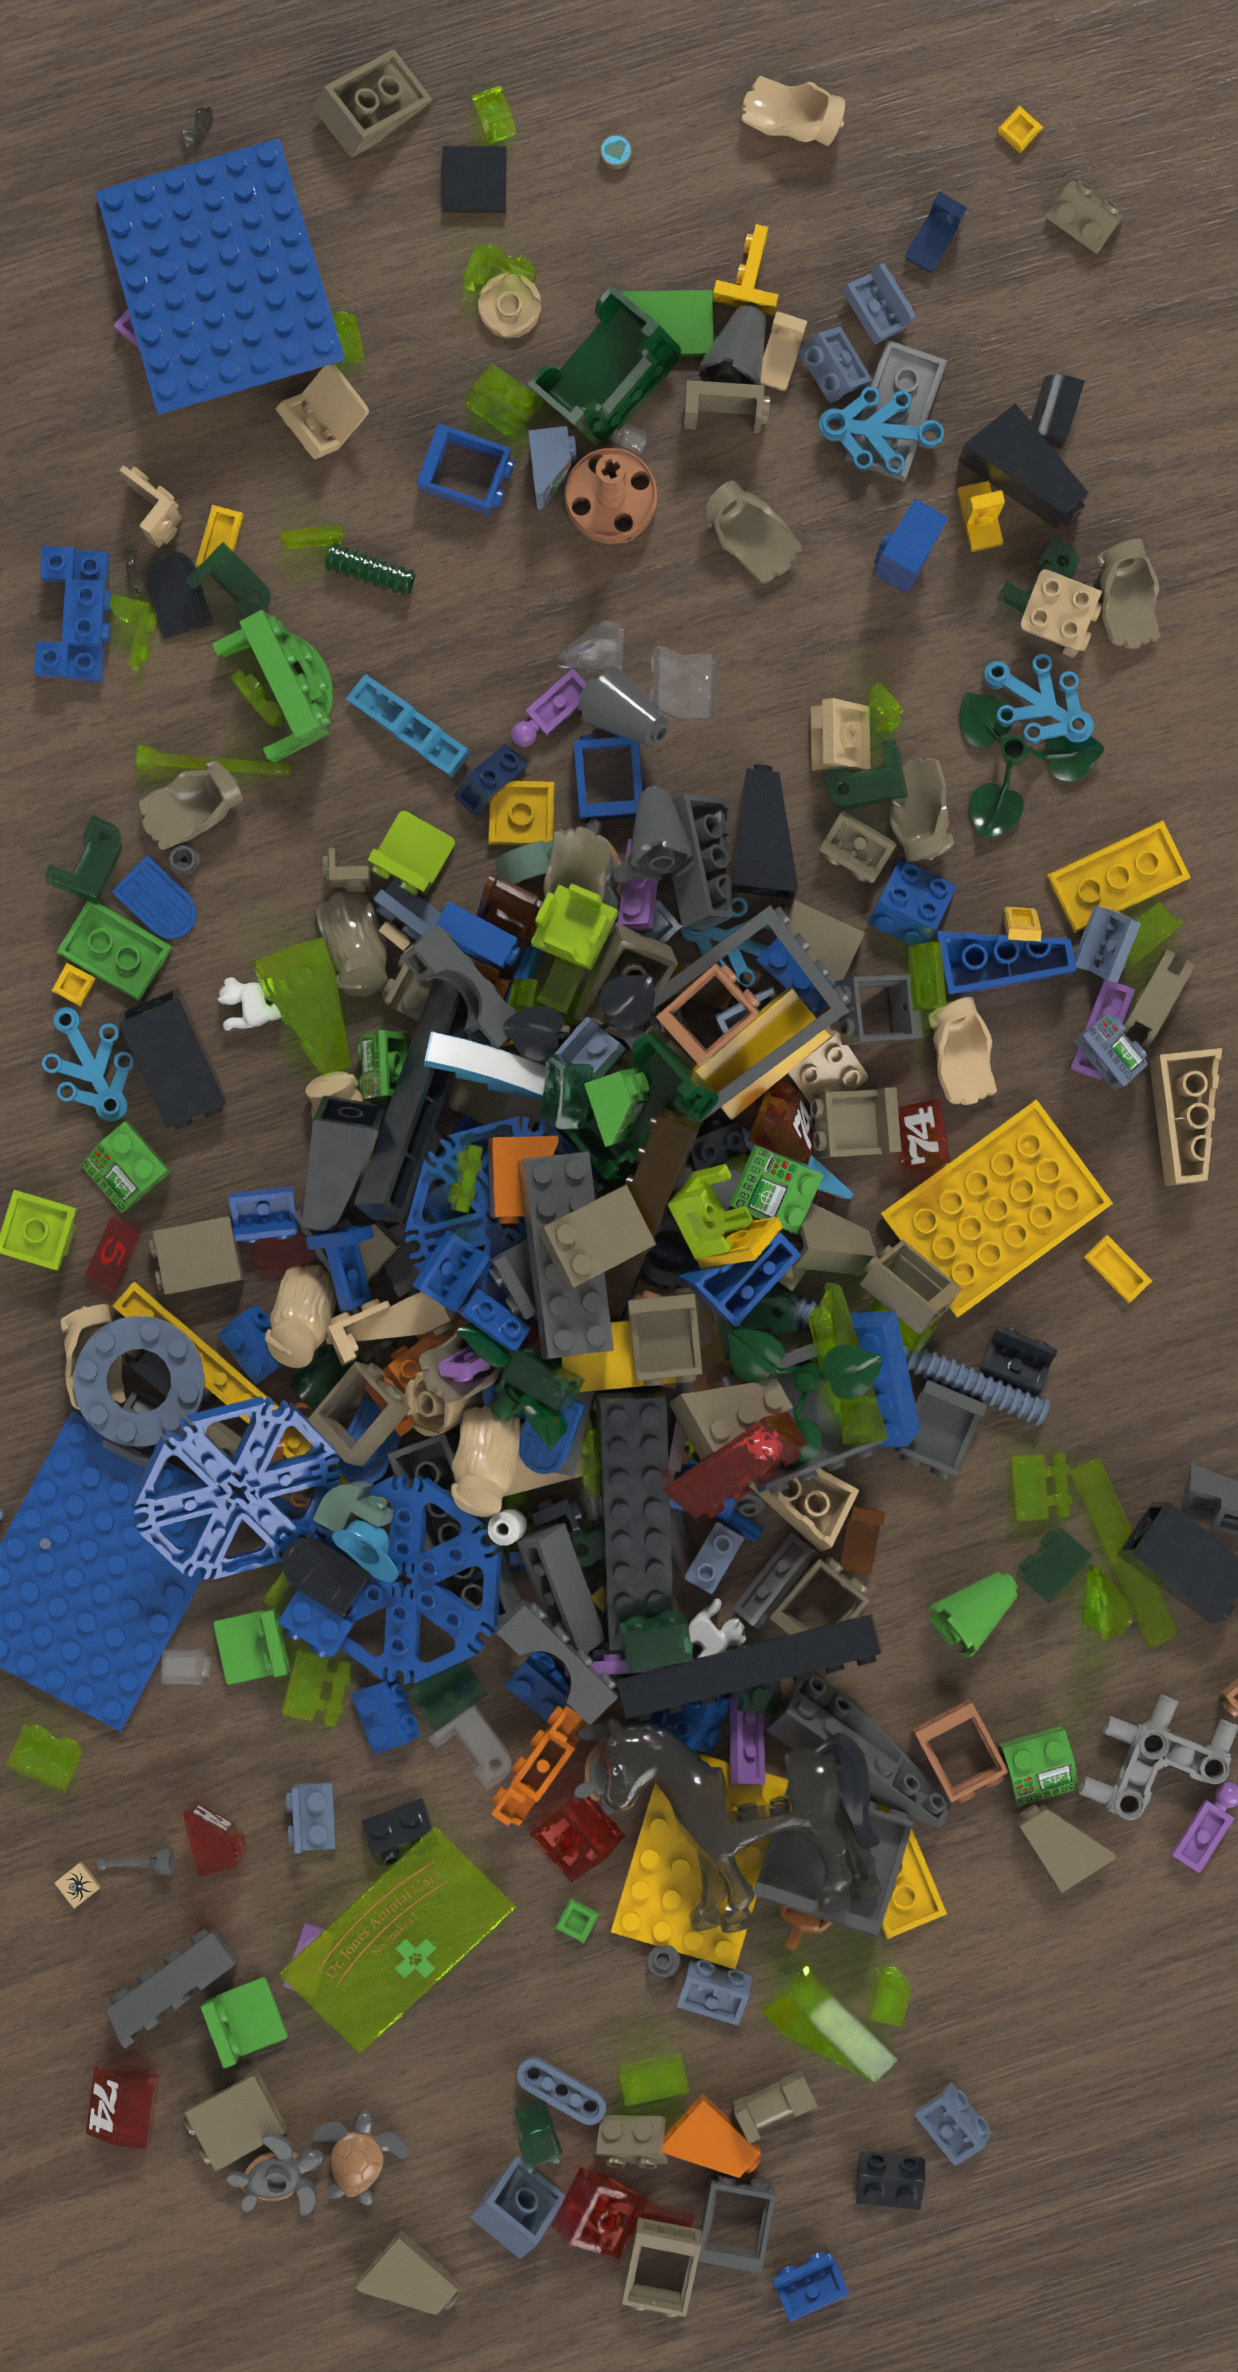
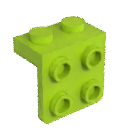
M401 811L378 850L373 849L367 860L373 866L371 871L386 880L391 876L401 882L399 887L414 896L418 892L426 896L452 852L455 840L411 813Z

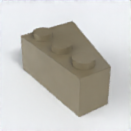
M778 1379L680 1394L668 1402L700 1460L793 1408Z

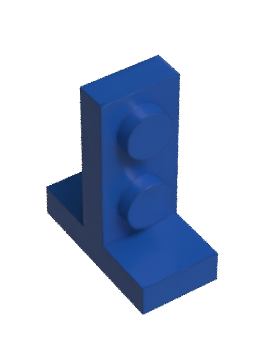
M779 938L756 959V962L785 990L789 986L793 988L814 1016L828 1004ZM826 978V980L829 982V984H830V985L832 986V988L834 989V984H833L829 979Z
M372 1225L336 1228L334 1232L317 1233L305 1237L308 1250L322 1248L326 1250L340 1311H348L372 1301L358 1244L359 1242L374 1238Z

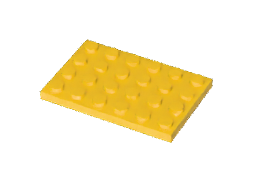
M1036 1099L888 1207L880 1215L900 1242L904 1240L962 1288L949 1307L954 1316L958 1318L1112 1205L1113 1202Z
M697 1752L700 1758L707 1762L711 1768L698 1781L694 1792H686L685 1796L679 1799L663 1785L661 1780L654 1782L611 1932L659 1947L670 1945L679 1953L736 1969L756 1901V1897H753V1891L758 1881L788 1788L787 1784L790 1780L765 1772V1785L731 1784V1763L729 1761Z

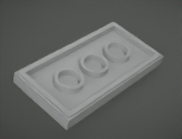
M887 339L871 387L876 388L880 393L879 402L874 408L862 410L859 420L866 421L890 402L897 391L905 390L912 398L909 409L905 412H897L885 423L920 427L928 418L948 360ZM868 393L866 401L874 402L876 400L875 395ZM903 396L896 398V403L900 406H905L908 403L907 399ZM854 434L853 437L862 450L869 451L873 456L872 466L869 470L905 482L919 441L883 437L893 451L900 454L905 460L903 471L898 475H891L885 469V461L865 436ZM848 452L845 462L853 464V457ZM859 456L857 458L860 465H867L869 463L866 456ZM892 459L889 461L891 468H900L901 464L898 460Z

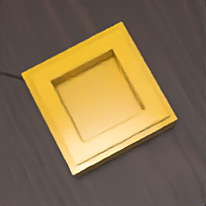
M1018 106L998 128L997 133L1021 153L1042 131L1043 126L1021 106Z
M66 963L52 991L82 1007L96 978Z

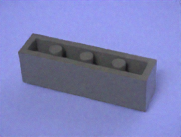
M543 1523L517 1540L540 1607L548 1615L545 1620L553 1628L557 1625L560 1626L571 1638L568 1643L576 1651L582 1648L586 1653H589L606 1640L566 1525L563 1523Z

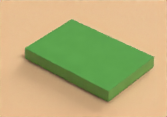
M713 290L619 291L655 320L681 348L680 357L705 356L712 346Z
M89 897L58 948L57 953L141 1002L173 947Z

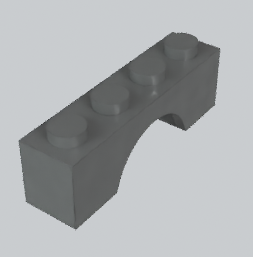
M439 924L424 933L400 956L420 981L441 979L449 982L459 990L466 1002L468 1011L464 1032L473 1042L498 1048L510 1037L504 1029V1023L516 1013L515 1009L501 998L496 992L495 986L483 977L475 967L472 959L459 949L454 943L452 936L443 930Z
M524 1599L496 1627V1633L519 1656L529 1652L544 1651L561 1659L567 1666L571 1676L570 1686L566 1694V1702L591 1725L618 1698L617 1691L614 1689L617 1683L605 1671L599 1674L591 1666L594 1663L593 1659L582 1648L576 1651L568 1643L571 1640L569 1635L558 1625L553 1628L545 1620L548 1615L537 1603L533 1602L530 1605Z

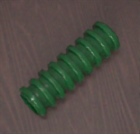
M336 542L331 545L325 561L326 570L328 571L335 569L337 574L344 572L348 578L353 575L357 581L361 578L364 579L366 584L373 582L375 587L382 585L383 590L387 591L390 588L392 593L396 594L399 591L402 592L401 594L404 597L411 592L416 575L415 570L412 568L408 571L405 570L403 565L396 567L394 562L387 564L386 559L379 561L377 556L373 555L370 558L365 552L358 554L357 549L349 551L348 546L341 548L339 543Z

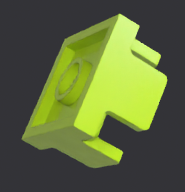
M570 884L569 889L558 885L554 894L548 892L535 919L537 930L531 944L536 948L591 971L619 914L618 909L604 904L600 895L577 885Z
M13 1190L0 1233V1254L59 1271L63 1256H67L77 1226L73 1223L78 1209Z

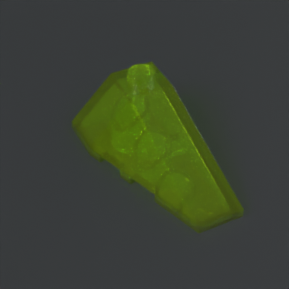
M321 937L298 943L252 961L262 992L280 1010L283 1015L281 1019L286 1026L290 1024L300 1039V1046L320 1074L326 1075L351 1067L335 970L324 938Z
M1088 1563L1082 1628L1103 1640L1124 1635L1126 1627H1131L1132 1607H1128L1127 1599L1098 1565Z
M808 1965L761 2009V2012L784 2036L873 2083L898 2061Z

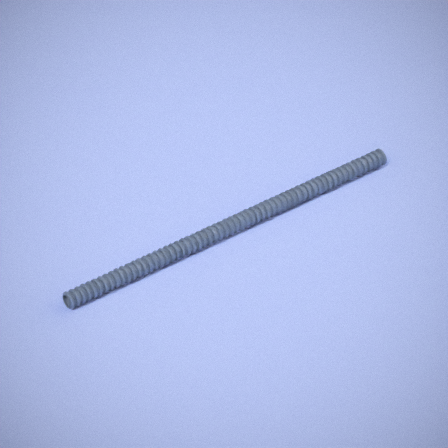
M658 1235L656 1236V1245L652 1246L651 1254L660 1265L677 1267L687 1259L689 1252L685 1251L686 1247L678 1248L676 1247L677 1243L672 1242V1244H669L667 1239L659 1240L657 1239ZM775 1285L755 1306L757 1309L760 1307L765 1308L764 1312L766 1313L769 1311L774 1312L776 1317L780 1314L785 1321L789 1318L793 1320L792 1323L795 1325L799 1322L802 1324V1328L808 1326L812 1332L818 1330L821 1336L827 1334L831 1337L838 1334L842 1344L845 1342L834 1318L836 1314L834 1309L831 1308L828 1311L825 1309V1305L819 1307L816 1306L815 1301L807 1302L806 1297H802V1299L797 1298L798 1294L793 1293V1295H790L787 1289L781 1291L778 1290L779 1286ZM908 1340L902 1342L908 1371L909 1369L913 1370L914 1375L923 1374L922 1378L924 1379L930 1377L934 1383L939 1381L943 1387L949 1385L951 1390L955 1391L958 1389L962 1395L968 1393L970 1398L977 1397L981 1403L987 1401L988 1406L996 1405L1000 1411L1004 1408L1007 1414L1010 1415L1013 1412L1017 1418L1023 1416L1026 1422L1032 1420L1036 1426L1043 1423L1050 1407L1049 1399L1041 1400L1039 1395L1033 1397L1029 1391L1021 1392V1388L1016 1387L1014 1389L1010 1383L1002 1384L1003 1380L998 1379L995 1381L991 1375L986 1377L984 1372H974L975 1368L973 1367L967 1369L963 1363L957 1365L954 1359L948 1361L944 1355L941 1358L938 1357L937 1352L928 1353V1349L925 1347L922 1350L919 1349L918 1344L909 1345Z

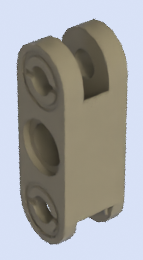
M1167 948L1157 961L1123 1022L1126 1028L1125 1035L1131 1026L1134 1025L1146 1031L1143 1036L1142 1045L1147 1048L1160 1030L1195 966L1192 962L1185 960L1176 974L1167 970L1175 956V953Z

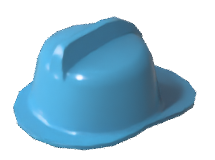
M356 1515L345 1530L335 1531L332 1534V1540L335 1544L348 1553L372 1576L386 1582H393L398 1578V1570L387 1556L389 1547L388 1534L381 1526L377 1527Z

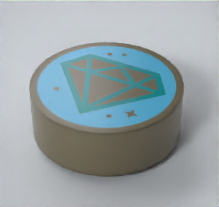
M618 134L606 137L600 147L601 160L604 165L611 169H621L627 166L632 157V146L629 140Z

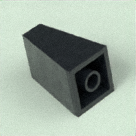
M1016 403L965 443L959 457L960 462L986 481H989V483L1002 490V492L1056 528L1063 522L1068 526L1082 514L1080 511L1086 507L1084 501L1089 492Z
M754 764L753 769L747 768L744 778L731 892L794 900L798 890V882L780 773L772 771V766Z
M180 988L120 1012L119 1026L166 1129L174 1126L178 1130L193 1123L192 1118L204 1114L205 1117H209L223 1110L222 1105L226 1104L225 1093Z
M323 1095L313 1118L301 1227L310 1228L315 1233L334 1232L378 1136L388 1105Z
M1169 1501L1152 1502L1116 1555L1209 1623L1219 1624L1220 1621L1224 1622L1233 1612L1234 1605L1232 1603L1238 1596V1556Z

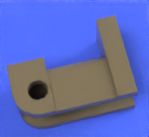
M802 2071L789 2074L781 2078L780 2081L756 2093L733 2101L736 2118L749 2144L761 2139L759 2129L792 2113L797 2117L818 2107Z

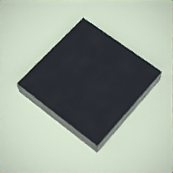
M443 146V213H506V146Z

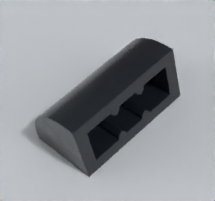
M1057 374L1047 375L1044 378L1031 423L1050 446L1059 449L1063 448L1085 380Z

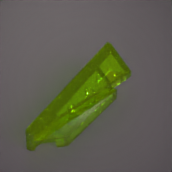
M831 1282L825 1285L824 1289H826V1292L818 1308H813L808 1317L821 1371L823 1370L824 1357L833 1347L842 1344L859 1347L843 1290L840 1285ZM824 1382L831 1411L841 1413L842 1436L845 1444L887 1439V1433L872 1386L857 1398L842 1399L832 1393L830 1382Z

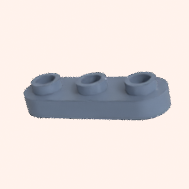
M532 2056L520 2063L517 2071V2080L523 2089L585 2125H594L603 2119L606 2113V2102L601 2093L542 2058ZM530 2068H537L540 2074L536 2078H531L527 2072ZM559 2084H564L567 2086L568 2091L565 2094H559L555 2088ZM586 2101H593L596 2107L594 2110L588 2111L583 2105Z

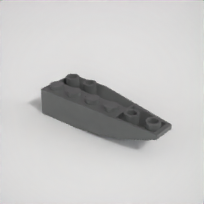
M813 1672V1678L793 1684L777 1706L766 1729L767 1732L838 1781L837 1754L834 1751L821 1754L813 1749L836 1733L846 1734L858 1744L865 1754L871 1784L870 1799L891 1809L904 1812L909 1817L934 1827L941 1828L952 1804L951 1801L856 1703Z

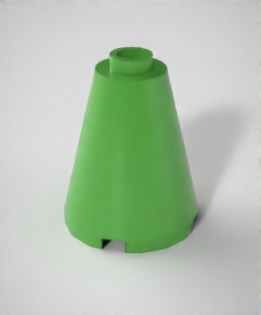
M995 1572L933 1603L927 1608V1612L934 1613L929 1618L943 1639L950 1646L956 1643L962 1648L958 1654L968 1659L978 1651L1018 1597L1016 1592L1018 1585L1009 1574L1005 1573L1002 1575L999 1572Z

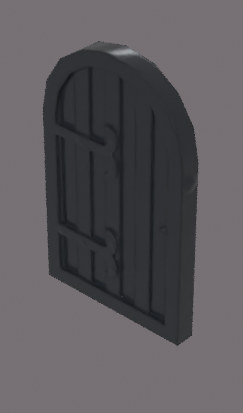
M164 551L155 556L148 565L146 578L147 588L153 601L163 638L166 639L213 625L199 579V572L192 560L184 553L177 551Z
M302 1538L293 1542L286 1549L282 1559V1570L286 1579L297 1590L302 1591L341 1618L345 1616L371 1576L369 1572L330 1547L327 1543L315 1538Z

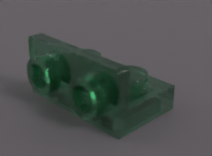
M548 1054L540 1117L555 1129H584L586 1127L589 1097L584 1083L592 1081L594 1067L590 1064H573L561 1054Z

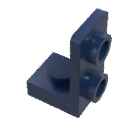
M939 192L933 201L927 219L908 249L905 259L932 273L962 223L967 207Z
M504 744L465 777L453 796L475 817H478L484 812L493 797L525 770L527 763L507 744Z

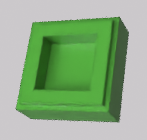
M570 1898L555 1928L584 1943L599 1916V1912Z

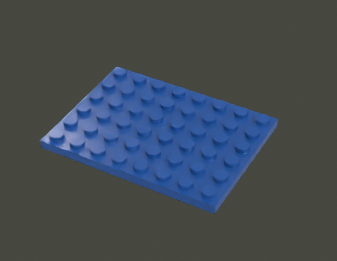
M279 138L96 191L158 415L345 360Z
M73 1410L0 1544V1668L121 1732L203 1579L200 1572L202 1567L197 1568L192 1577L188 1576L186 1570L182 1574L138 1532L133 1517L142 1515L144 1512L134 1513L131 1498L145 1469L102 1447L105 1437L98 1433L82 1414ZM168 1461L160 1476H157L153 1487L158 1491L198 1482L202 1479ZM205 1515L161 1526L160 1531L176 1546L186 1547L193 1541ZM43 1538H48L51 1541L49 1549L44 1550L40 1547V1541Z

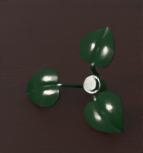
M966 692L960 707V725L963 736L970 745L981 750L988 749L996 740L1001 744L1002 758L1006 763L1002 788L995 783H986L978 787L970 798V816L979 836L982 838L1000 836L1013 828L1020 820L1024 807L1023 798L1018 792L1008 790L1012 768L1022 765L1029 754L1042 760H1050V772L1057 779L1065 782H1074L1084 778L1092 770L1104 753L1103 745L1092 736L1083 742H1072L1065 736L1047 739L1046 748L1049 754H1044L1031 746L1027 747L1025 740L1020 736L1012 735L1002 738L1001 736L1010 732L1012 725L1009 727L999 725L996 715L1000 707L1008 704L993 696ZM1002 712L1000 714L1003 720L1008 721L1012 719V715L1009 712Z
M473 1323L461 1326L455 1334L464 1338L478 1356L489 1365L504 1367L499 1384L495 1387V1391L498 1394L489 1404L492 1413L503 1421H509L522 1410L548 1450H551L566 1433L568 1428L567 1421L553 1403L545 1399L538 1400L534 1395H527V1392L554 1367L558 1366L563 1373L562 1358H551L553 1361L524 1387L516 1382L505 1385L513 1361L508 1355L510 1351Z
M736 1329L729 1333L730 1362L734 1372L741 1379L747 1382L760 1383L768 1379L771 1371L775 1374H795L794 1384L801 1391V1396L793 1418L785 1414L777 1416L770 1422L767 1430L773 1438L776 1437L773 1436V1432L778 1433V1437L775 1440L781 1442L779 1444H782V1446L779 1447L782 1451L778 1449L781 1454L778 1453L779 1457L775 1455L776 1461L788 1470H795L812 1460L821 1447L822 1436L818 1426L809 1419H799L808 1393L816 1390L822 1380L823 1382H830L832 1393L836 1397L842 1399L857 1398L873 1385L878 1377L883 1360L879 1354L869 1352L858 1346L842 1344L828 1351L823 1360V1368L819 1363L812 1360L805 1361L800 1366L795 1364L792 1367L778 1368L776 1366L783 1361L785 1350L774 1336L754 1329Z

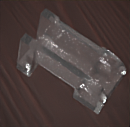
M475 1703L428 1737L431 1744L437 1749L453 1736H456L476 1764L473 1772L487 1791L502 1781L510 1772L512 1757ZM498 1759L501 1765L497 1768L492 1767L490 1760Z

